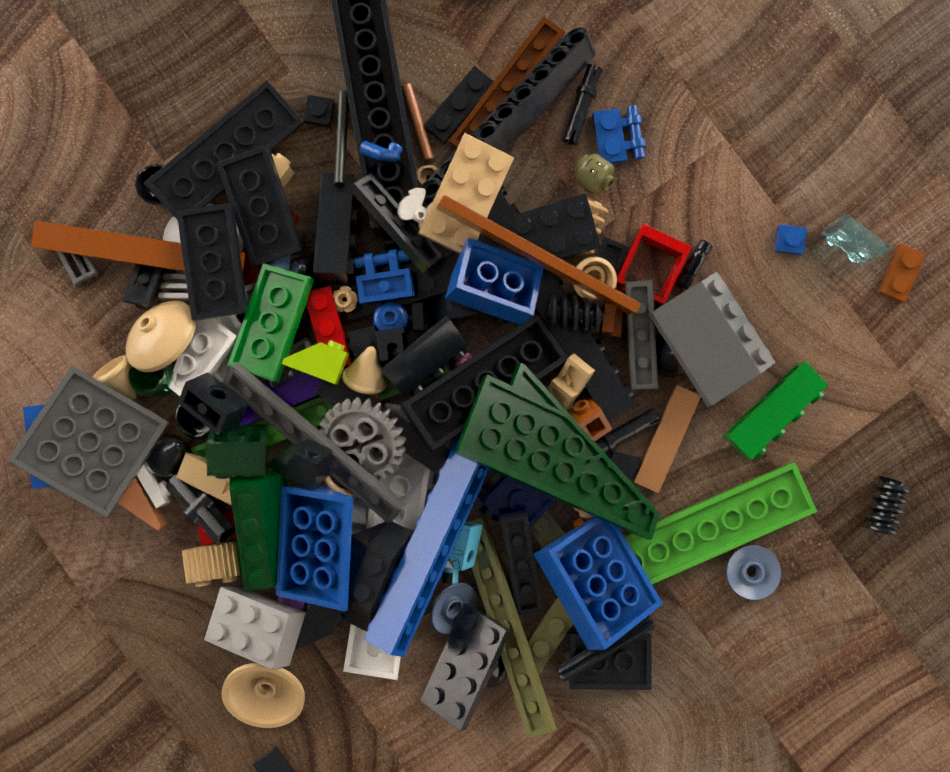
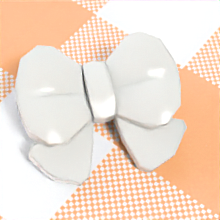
M417 187L408 191L409 196H406L400 202L397 213L402 220L413 219L418 222L420 229L432 203L427 208L422 206L426 191L423 188Z

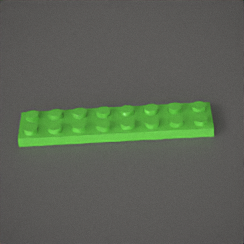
M790 462L658 520L652 540H646L633 533H628L624 537L651 584H654L814 514L817 510L796 463Z

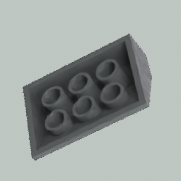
M718 272L710 275L649 314L707 407L725 398L776 363Z

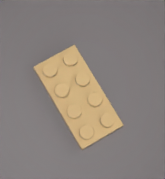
M464 133L418 235L461 254L466 240L471 238L477 241L480 233L437 210L436 208L443 195H446L487 218L514 157Z

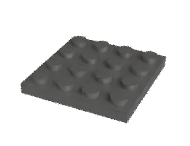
M71 366L7 461L104 517L109 518L170 422L78 368Z

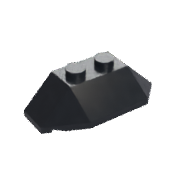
M392 521L389 524L387 522L380 523L351 535L348 610L342 611L348 623L367 632L369 623L374 619L380 607V599L386 593L391 583L392 573L398 567L403 557L404 547L414 533L413 530Z

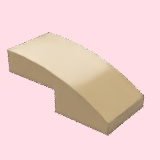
M573 354L567 359L559 375L551 381L547 390L567 411L595 370L577 355Z

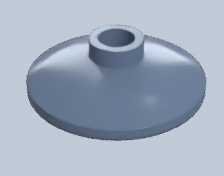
M748 545L738 549L730 557L726 575L729 585L738 595L750 600H759L768 597L776 590L781 579V567L778 559L770 550L757 545ZM753 566L755 573L748 576L747 569Z
M456 583L443 590L436 598L431 609V623L433 627L441 633L450 634L464 603L477 606L475 590L466 583Z

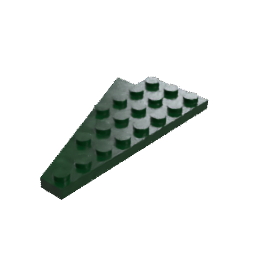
M520 363L516 366L510 385L490 375L483 377L454 454L639 537L652 540L660 513L525 364Z

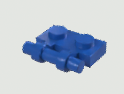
M637 105L627 107V118H621L619 108L596 111L592 114L598 154L611 164L625 163L627 161L626 152L634 151L635 160L645 158L644 148L646 143L645 138H642L640 125H642L641 115H638ZM630 128L632 140L624 141L623 129Z
M393 249L388 250V253L375 255L374 253H367L364 257L355 258L356 269L366 268V275L356 276L360 304L415 296L411 269L400 270V262L410 261L403 251ZM390 265V271L376 272L377 266Z

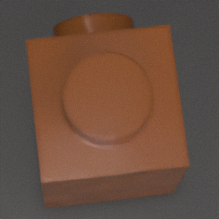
M590 397L578 401L572 408L567 410L594 441L613 430L601 408Z

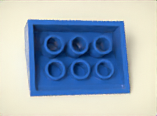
M300 483L281 486L276 596L340 611L348 610L353 497L321 485L315 490Z
M593 517L533 554L588 650H606L663 604L620 528L597 517Z

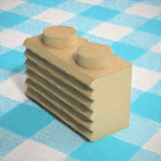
M237 541L221 543L220 545L213 544L187 548L182 551L186 583L195 582V587L212 584V579L221 578L222 583L239 580L238 576L242 574Z

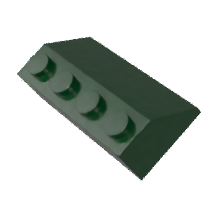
M276 471L229 477V490L244 592L271 588L277 583L281 486L288 484L287 477Z

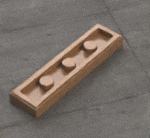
M679 385L674 386L660 418V423L656 427L635 475L634 483L659 493L701 398L699 394Z

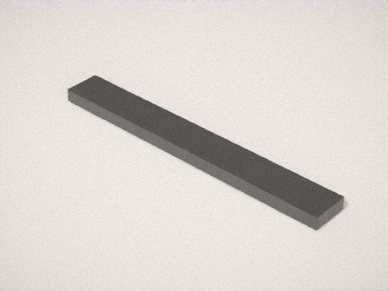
M237 362L231 366L223 381L226 387L246 401L249 407L293 444L310 439L332 449L329 474L388 524L396 518L406 505L401 499Z

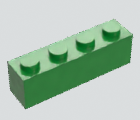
M806 361L796 363L722 437L743 459L752 460L754 458L756 460L766 452L767 448L765 446L771 440L776 441L786 432L785 427L791 421L796 422L805 414L803 409L809 403L814 404L824 395L823 390L828 384Z

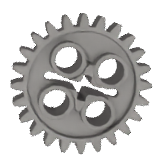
M359 397L352 403L349 399H346L342 405L337 403L332 410L330 409L326 413V418L320 422L322 428L319 431L378 481L381 477L386 480L390 473L393 474L396 471L397 465H400L402 462V455L406 451V448L401 446L406 441V437L398 436L404 428L395 427L394 425L398 418L390 419L388 417L390 409L384 412L380 411L381 403L372 407L370 399H367L363 405ZM365 422L369 423L373 429L368 428ZM341 429L346 431L348 436L343 434ZM375 447L381 449L383 453H379ZM351 454L357 456L359 460L355 459Z

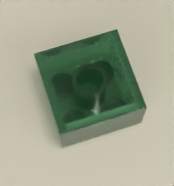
M268 424L239 425L219 436L210 430L206 442L207 476H215L218 479L244 476L248 479H254L265 475L269 455Z

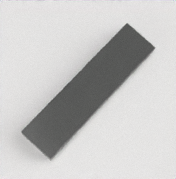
M653 280L624 282L625 295L641 304L637 313L626 314L630 389H658L655 324L649 316L654 311Z

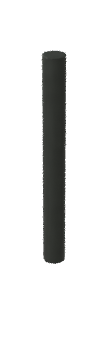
M346 90L338 92L334 186L338 188L345 186L349 104Z

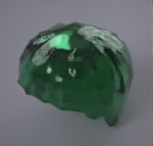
M174 361L168 366L153 372H142L132 367L128 372L131 387L138 395L144 397H162L170 393V391H173L169 388V385L173 381Z

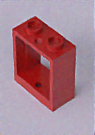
M643 223L638 229L617 273L616 287L618 291L625 294L624 282L627 281L623 279L641 242L675 257L658 296L653 294L655 309L656 306L661 307L665 304L692 246Z

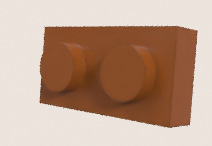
M902 243L897 245L877 293L898 303H905L926 254Z

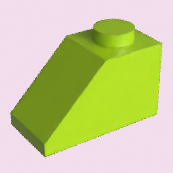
M329 340L328 345L320 342L284 358L282 364L338 385L349 354L343 351L344 345Z

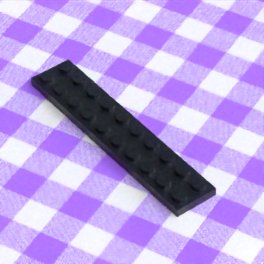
M586 193L493 221L560 259L601 248ZM479 234L477 241L526 259L485 235ZM430 240L444 257L422 274L411 260L400 262V270L411 269L415 296L365 304L359 303L358 296V302L353 311L349 313L345 311L340 312L342 322L348 323L371 316L380 304L387 301H394L405 306L446 293L451 274L460 254ZM389 264L376 267L377 273L390 271ZM355 267V273L350 274L349 284L332 283L333 290H339L342 286H348L358 295L356 276L366 275V268L356 269ZM343 297L342 301L346 302L347 298Z

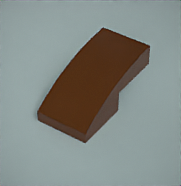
M605 304L601 330L604 336L612 339L621 337L624 314L623 311L616 309V305Z

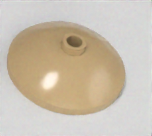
M166 301L151 307L143 313L132 326L127 337L126 358L128 362L139 371L153 372L175 361L187 348L195 332L196 321L191 320L190 307L182 301Z
M258 663L246 664L233 670L225 679L221 693L226 709L235 718L243 723L260 728H275L289 724L300 715L305 702L303 686L292 673L282 667L272 670Z

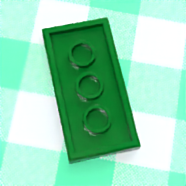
M263 263L248 305V313H245L227 366L231 367L238 362L251 374L279 383L285 366L282 362L284 358L288 357L314 282L313 278Z

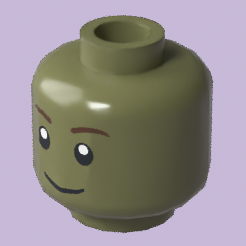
M597 153L590 156L585 155L575 167L576 181L593 194L599 193L602 190L607 191L615 181L613 177L614 166Z

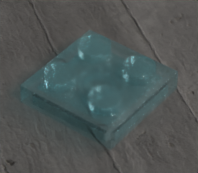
M848 214L829 223L821 232L831 246L841 248L847 253V257L857 264L864 265L885 256L891 247Z

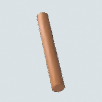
M411 83L402 85V91L424 162L432 161L434 157Z

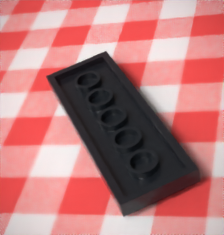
M267 80L145 181L144 184L177 219L176 211L206 207L225 191L216 165L217 162L264 145H268L272 151L301 127L304 121Z

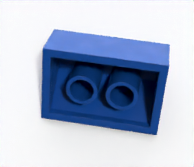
M468 238L451 274L445 299L517 325H522L534 315L544 268L527 259Z

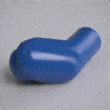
M368 141L362 142L360 146L361 154L375 160L387 162L398 161L403 151L402 147L394 142L388 145V149Z

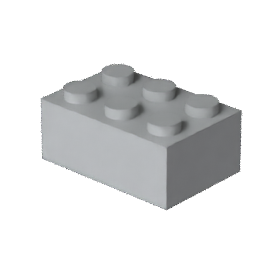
M239 585L220 587L204 640L272 670L290 666L306 612L254 591L244 592V587Z

